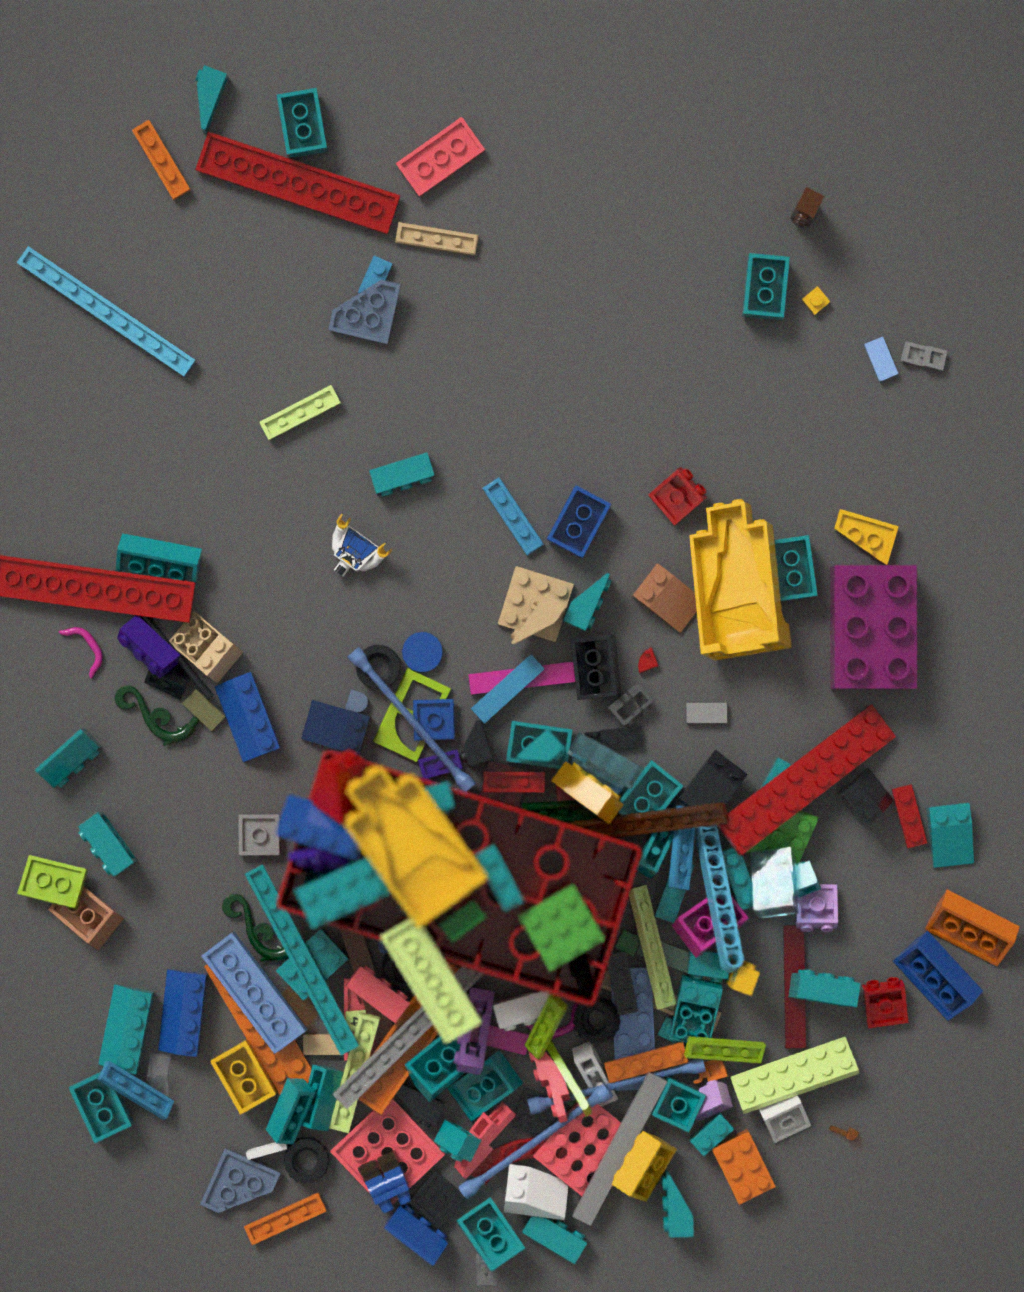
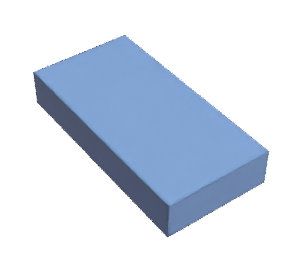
M883 337L864 344L879 382L898 375Z

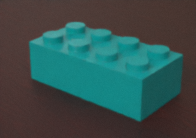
M368 857L295 890L312 929L390 894L386 882Z

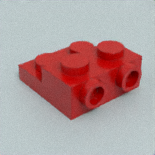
M682 467L678 468L648 494L674 526L707 498L705 495L707 493L706 489L701 484L696 485L692 480L693 474L687 468L683 469Z
M890 977L887 979V982L880 983L877 980H869L866 985H862L868 1029L908 1023L905 985L902 979Z

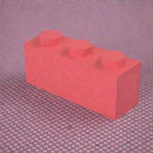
M359 966L345 986L392 1022L396 1023L410 1004L406 1001L408 997L399 990L396 993L391 990L390 987L392 985L384 978L378 980L374 977L375 972L368 966L364 968Z

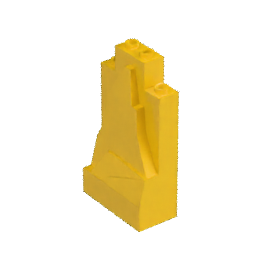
M743 499L733 500L731 504L715 503L713 507L706 508L708 530L696 531V534L689 535L701 654L717 661L792 648L790 627L785 622L781 610L773 525L764 519L753 521L751 505Z
M373 766L365 772L366 777L361 780L356 778L348 784L349 789L346 791L361 812L357 814L354 811L345 818L347 822L344 825L420 929L485 882L488 877L413 774L411 776L405 774L397 780L399 784L395 786L381 766L378 768Z

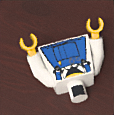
M341 514L337 519V525L332 536L334 556L340 559L334 571L344 577L350 567L357 572H365L377 567L392 552V549L386 552L384 550L386 543L379 547L348 526L351 521L350 517L347 522L342 521L341 517L343 514Z

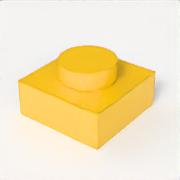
M818 286L802 299L813 315L830 303V300Z

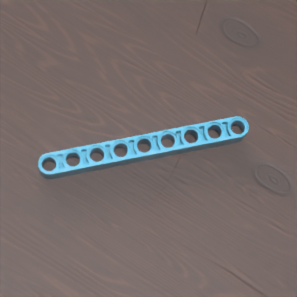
M717 825L695 828V839L720 965L725 972L732 973L742 965L743 953ZM705 840H709L712 843V847L707 846ZM708 859L714 860L716 866H712ZM712 879H717L720 886L715 885ZM716 898L721 899L724 905H719ZM720 918L726 919L728 925L722 924ZM724 938L730 939L732 945L726 944ZM728 957L733 958L736 965L730 964Z

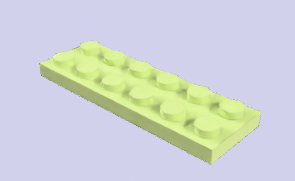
M410 918L381 935V939L445 1043L482 1023L480 1016L424 926L419 929Z
M842 1037L739 1073L730 1078L743 1114L860 1073L847 1039Z

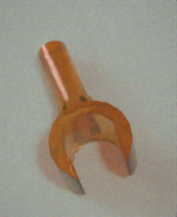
M832 1125L829 1130L842 1134L849 1140H855L859 1134L852 1127L847 1132Z

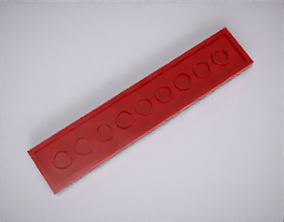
M211 132L207 133L195 169L197 172L388 235L400 200V195Z
M0 555V597L190 623L196 587L195 582Z
M872 704L730 811L728 813V824L717 826L739 856L743 855L896 737L874 706Z

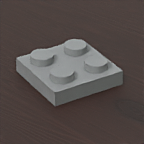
M239 814L238 855H280V836L275 835L280 814Z

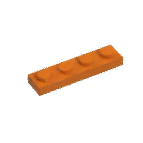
M150 120L132 129L172 199L175 200L189 192L191 189Z
M683 1042L604 1062L609 1083L646 1074L648 1071L653 1072L687 1063L688 1058L684 1056L685 1047Z
M319 1192L255 1220L245 1225L244 1228L251 1244L254 1245L326 1212L327 1209Z

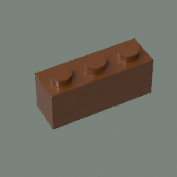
M806 187L791 216V219L794 220L793 223L803 228L804 226L809 227L825 196Z

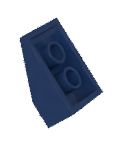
M312 700L301 739L344 752L351 750L360 756L371 716Z

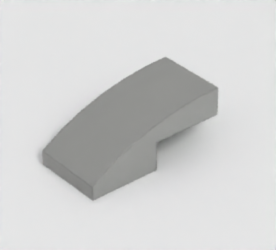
M907 341L904 343L900 362L943 371L948 351Z

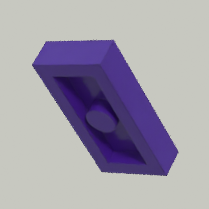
M458 749L445 752V755L451 759L450 761L457 768L463 769ZM437 755L418 760L423 778L427 779L450 772Z

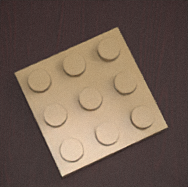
M516 566L498 625L514 630L517 627L521 629L524 625L522 619L529 610L533 612L536 608L534 602L540 593L545 595L548 592L565 604L567 608L574 584ZM566 608L554 625L534 634V636L556 642Z

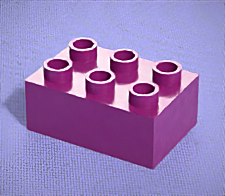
M834 565L830 567V689H917V565Z

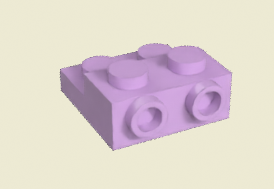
M820 884V890L796 899V928H801L803 932H811L813 928H821L822 932H832L833 929H837V885Z

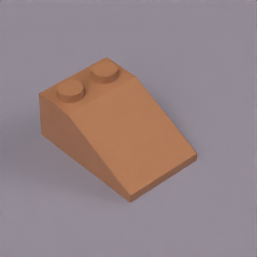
M658 563L632 596L679 633L682 632L697 612L695 592Z
M83 886L77 910L57 904H52L48 909L86 943L97 950L103 946L124 919L85 886Z

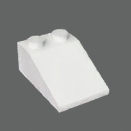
M510 1164L504 1212L565 1220L568 1185L560 1178L532 1167Z

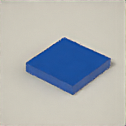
M454 699L413 700V717L427 731L426 733L432 737L431 739L455 740ZM414 729V741H424Z

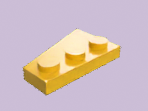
M840 509L834 529L887 565L899 526Z

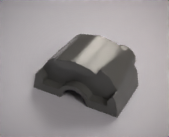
M637 683L612 703L608 709L622 726L628 728L636 722L635 716L639 713L643 716L651 709L649 705L653 700L643 687Z

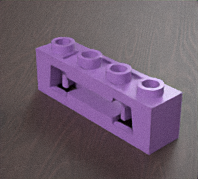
M470 988L469 994H466L478 1015L481 1016L483 1007H485V1013H483L481 1018L482 1023L479 1028L477 1047H469L468 1054H465L470 1042L471 1029L458 1036L457 1044H460V1049L455 1052L454 1063L457 1064L456 1071L481 1075L495 992Z

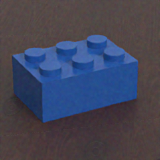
M575 485L549 533L547 541L583 559L611 503Z

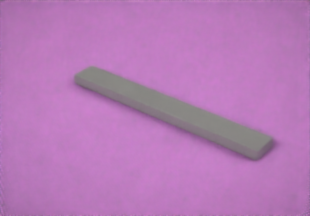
M648 1071L572 1216L590 1226L592 1225L612 1187L615 1173L621 1169L626 1154L631 1151L636 1137L643 1129L667 1080Z

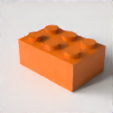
M748 1129L719 1142L712 1149L739 1205L776 1187Z

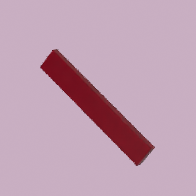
M783 925L785 1048H806L805 1000L788 997L792 973H798V970H805L804 932L801 931V928H796V925Z

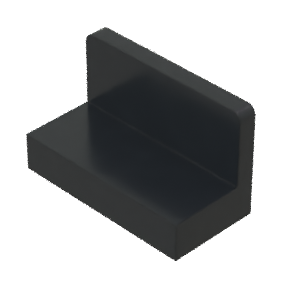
M177 664L161 679L148 670L144 683L181 700L190 678Z

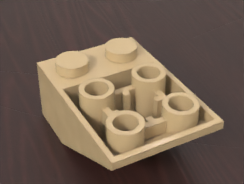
M548 592L545 595L540 593L534 602L536 608L533 612L529 610L522 619L524 622L522 628L517 627L510 638L513 639L511 644L515 645L554 625L565 610L566 605Z
M195 611L191 614L190 623L184 622L169 640L182 655L216 683L223 678L243 653L240 648Z

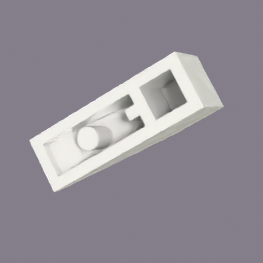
M586 1042L572 1049L574 1062L589 1088L609 1083L606 1070L592 1043ZM614 1089L613 1091L611 1090L613 1097L605 1103H601V1106H605L611 1102L618 1100V1096Z

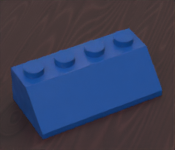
M253 672L243 674L215 686L243 762L281 748Z
M291 794L288 795L275 835L353 859L358 858L361 847L344 824L341 825L314 806L311 800Z
M929 931L915 939L893 960L898 968L947 1021L972 1005L983 992Z
M167 969L159 1051L194 1057L199 1055L208 973Z

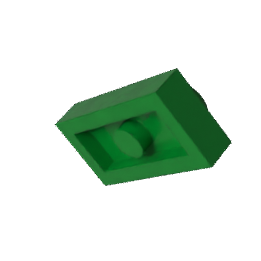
M472 900L443 922L440 927L448 938L454 942L486 916L475 901Z

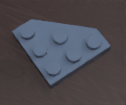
M381 279L332 310L328 330L388 344L401 284Z
M225 1148L200 1205L220 1213L231 1207L273 1192L281 1172L255 1160H248L246 1156Z

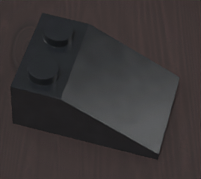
M715 749L681 794L678 801L686 807L724 802L726 805L748 774Z

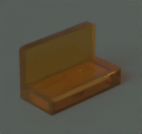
M290 986L281 993L305 1027L318 1015L309 996L303 1001Z

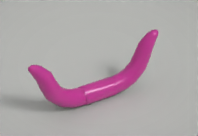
M73 627L60 630L59 633L65 636L81 635L94 652L95 662L89 672V677L92 679L102 665L103 655L99 645L84 628Z
M578 1002L571 1009L570 1022L566 1026L556 1029L552 1039L563 1036L575 1028L573 1020ZM530 1024L526 1025V1027L532 1031L534 1025Z

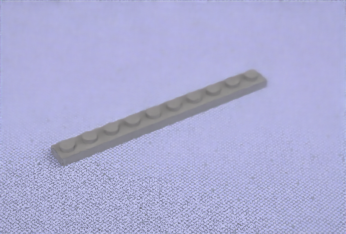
M462 966L454 976L464 992H466L485 973ZM421 1006L332 1094L346 1109L433 1025L424 1007Z

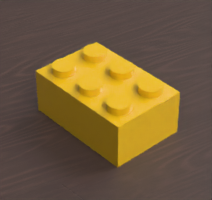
M565 761L551 780L565 793L608 824L611 823L624 805L619 801V795L605 784H602L593 775L588 774L576 763L571 765Z
M248 1039L210 1061L240 1115L277 1094L275 1086Z
M642 1131L636 1137L632 1150L626 1154L621 1169L615 1173L612 1185L630 1197L647 1202L677 1148L658 1136Z

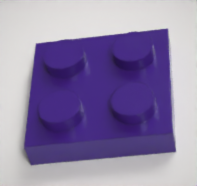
M318 848L289 852L288 861L295 862L298 867H312V871L324 872L325 869L338 870L339 867L348 866V857Z

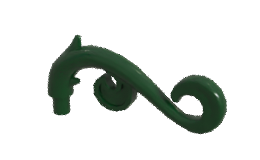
M130 685L120 687L115 693V703L121 709L135 707V702H125L124 696L127 692L133 693L136 696L147 727L155 736L165 740L163 746L189 738L196 731L195 727L200 721L193 716L188 724L186 723L183 727H176L178 731H166L157 725L156 720L160 718L161 725L168 724L171 720V714L167 709L159 707L150 714L140 692Z
M231 894L224 899L222 910L226 916L231 918L240 917L242 913L241 911L234 912L232 910L233 902L238 901L243 905L247 936L254 950L263 956L260 959L261 962L281 961L289 958L283 946L277 945L278 949H269L259 941V933L264 934L262 941H269L274 934L273 928L267 923H259L255 927L253 926L249 905L242 895Z

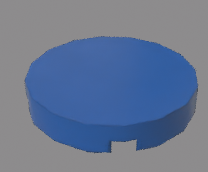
M418 632L408 637L405 641L402 654L405 663L412 670L428 672L436 668L440 663L443 651L442 645L435 636L426 632Z

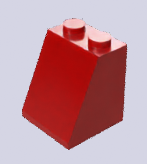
M347 750L320 763L312 804L341 825L347 822L345 818L354 811L357 814L361 812L346 790L349 789L348 784L356 778L361 780L366 777L364 759L351 750Z

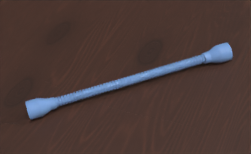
M360 647L354 650L347 657L351 663L360 668L364 673H368L367 675L373 679L372 681L378 685L377 687H380L379 689L385 693L384 695L390 699L389 701L395 705L401 715L407 719L413 729L417 731L425 743L449 769L459 789L469 790L476 783L472 777L461 771L459 767L457 768L450 761L451 759L443 753L444 751L438 747L439 745L433 741L434 739H431L432 737L426 733L427 731L421 727L422 725L416 721L415 717L411 715L410 711L399 701L398 697L394 695L379 675L377 676L374 669L372 670V666Z
M691 1058L687 1063L680 1064L676 1068L671 1067L663 1069V1071H655L653 1074L664 1078L679 1073L698 1074L706 1072L703 1059ZM647 1074L635 1076V1078H627L615 1083H607L606 1085L610 1091H613V1089L628 1087V1085L641 1084ZM599 1086L587 1088V1090L584 1089L581 1092L584 1097H588ZM569 1093L571 1101L572 1099L575 1100L573 1094ZM549 1097L527 1099L531 1115L541 1113L551 1107V1105H554L553 1098Z
M603 1083L586 1100L591 1108L597 1104L605 1103L613 1097V1094L607 1085ZM580 1106L567 1114L568 1121L560 1123L558 1120L550 1128L548 1127L546 1131L544 1130L531 1139L529 1143L524 1144L514 1151L512 1155L510 1154L508 1158L506 1157L489 1169V1171L459 1185V1190L467 1200L471 1198L488 1179L505 1169L517 1158L519 1159L534 1146L536 1147V1145L543 1142L551 1134L553 1135L555 1131L560 1130L572 1119L574 1120L581 1115L583 1111Z

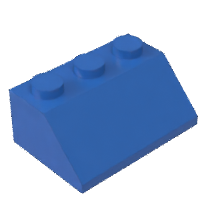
M399 1204L385 1222L384 1229L433 1266L448 1245L449 1240L446 1239L448 1235L439 1228L437 1231L430 1226L432 1223L423 1216L419 1218L415 1215V1210L408 1204Z

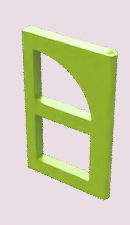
M407 668L395 695L402 703L413 680L442 693L440 699H447L451 688L425 677L411 668ZM390 703L373 742L417 762L426 743L425 741H420L414 752L401 742L395 728L396 715L401 713L393 703Z

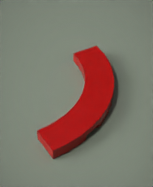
M535 1137L510 1141L495 1148L470 1175L475 1178L479 1175L481 1176ZM543 1142L536 1145V1147L534 1146V1148L530 1149L519 1159L517 1158L513 1163L525 1159H534L532 1155ZM562 1147L556 1151L558 1158H563L567 1154V1150ZM575 1160V1161L571 1164V1168L574 1166V1164L576 1163L577 1160Z

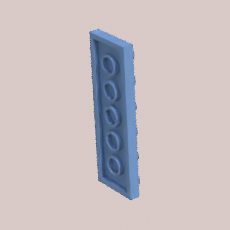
M234 931L202 955V958L274 1054L308 1030Z
M629 967L639 1012L620 1015L621 1024H619V1030L614 1036L615 1059L655 1049L653 994L647 967ZM611 983L612 1002L614 1006H616L614 992ZM641 1084L628 1085V1087L618 1088L616 1091L639 1090Z

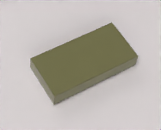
M197 689L182 703L210 731H213L226 717Z

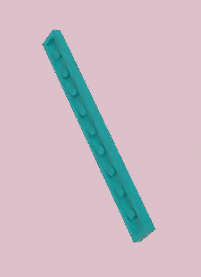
M262 864L245 873L249 884L340 1055L358 1047L359 1043L288 911L277 907L276 903L279 893L265 866Z

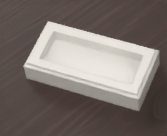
M273 1142L248 1149L246 1152L247 1159L250 1160L286 1150L289 1146L288 1144Z

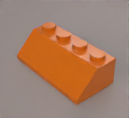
M947 889L939 900L925 930L998 967L1015 943L1020 926Z

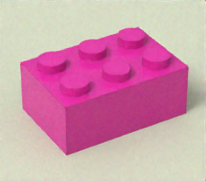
M731 896L737 928L739 929L749 918ZM707 898L678 917L672 924L674 930L696 958L716 945ZM716 898L719 905H724L721 899ZM720 918L722 924L728 925L726 919Z

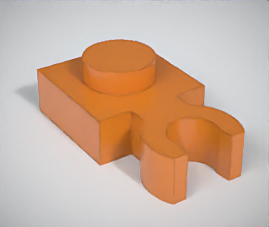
M710 1060L704 1062L706 1072L699 1073V1079L694 1080L693 1083L700 1084L704 1081V1078H707L709 1082L729 1077L724 1061Z

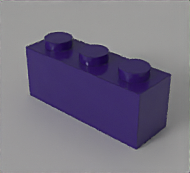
M134 616L119 629L117 637L119 643L123 647H127L138 661H142L152 674H156L160 679L178 664L180 654L139 616Z

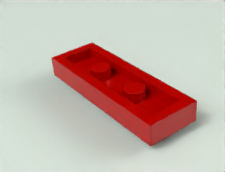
M484 772V792H545V772Z
M912 784L891 789L906 847L911 848L926 844L927 840Z

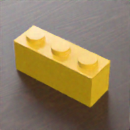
M743 960L742 965L736 971L729 973L725 983L732 989L751 996L760 972L756 970L754 964Z

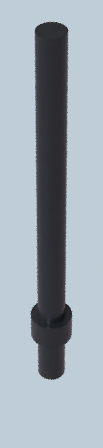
M139 616L173 649L176 650V648L171 644L167 637L153 622V618ZM180 654L178 665L207 700L212 698L214 694Z

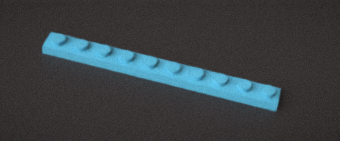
M29 246L17 261V264L183 377L187 375L196 360Z

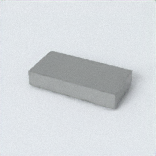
M686 703V723H727V703Z

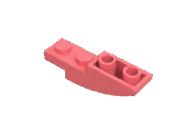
M528 1051L531 1063H536L537 1069L533 1070L536 1082L540 1081L542 1087L546 1086L548 1097L554 1100V1105H551L553 1116L558 1117L560 1123L568 1121L563 1102L571 1099L561 1072L546 1052L542 1058L536 1059Z
M503 1101L489 1116L483 1112L469 1131L482 1141L471 1162L464 1159L462 1162L457 1160L454 1167L465 1179L493 1150L490 1143L516 1116Z

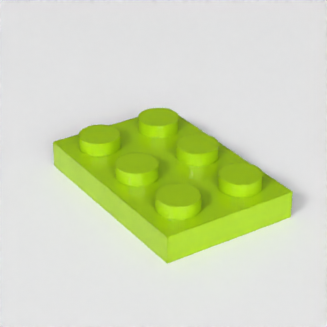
M29 855L17 894L77 910L88 870Z

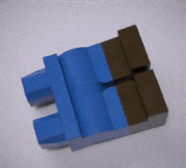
M395 1150L378 1157L377 1161L373 1159L358 1166L359 1173L362 1175L375 1205L378 1204L383 1213L394 1209L390 1198L396 1195L401 1205L411 1201L410 1186Z

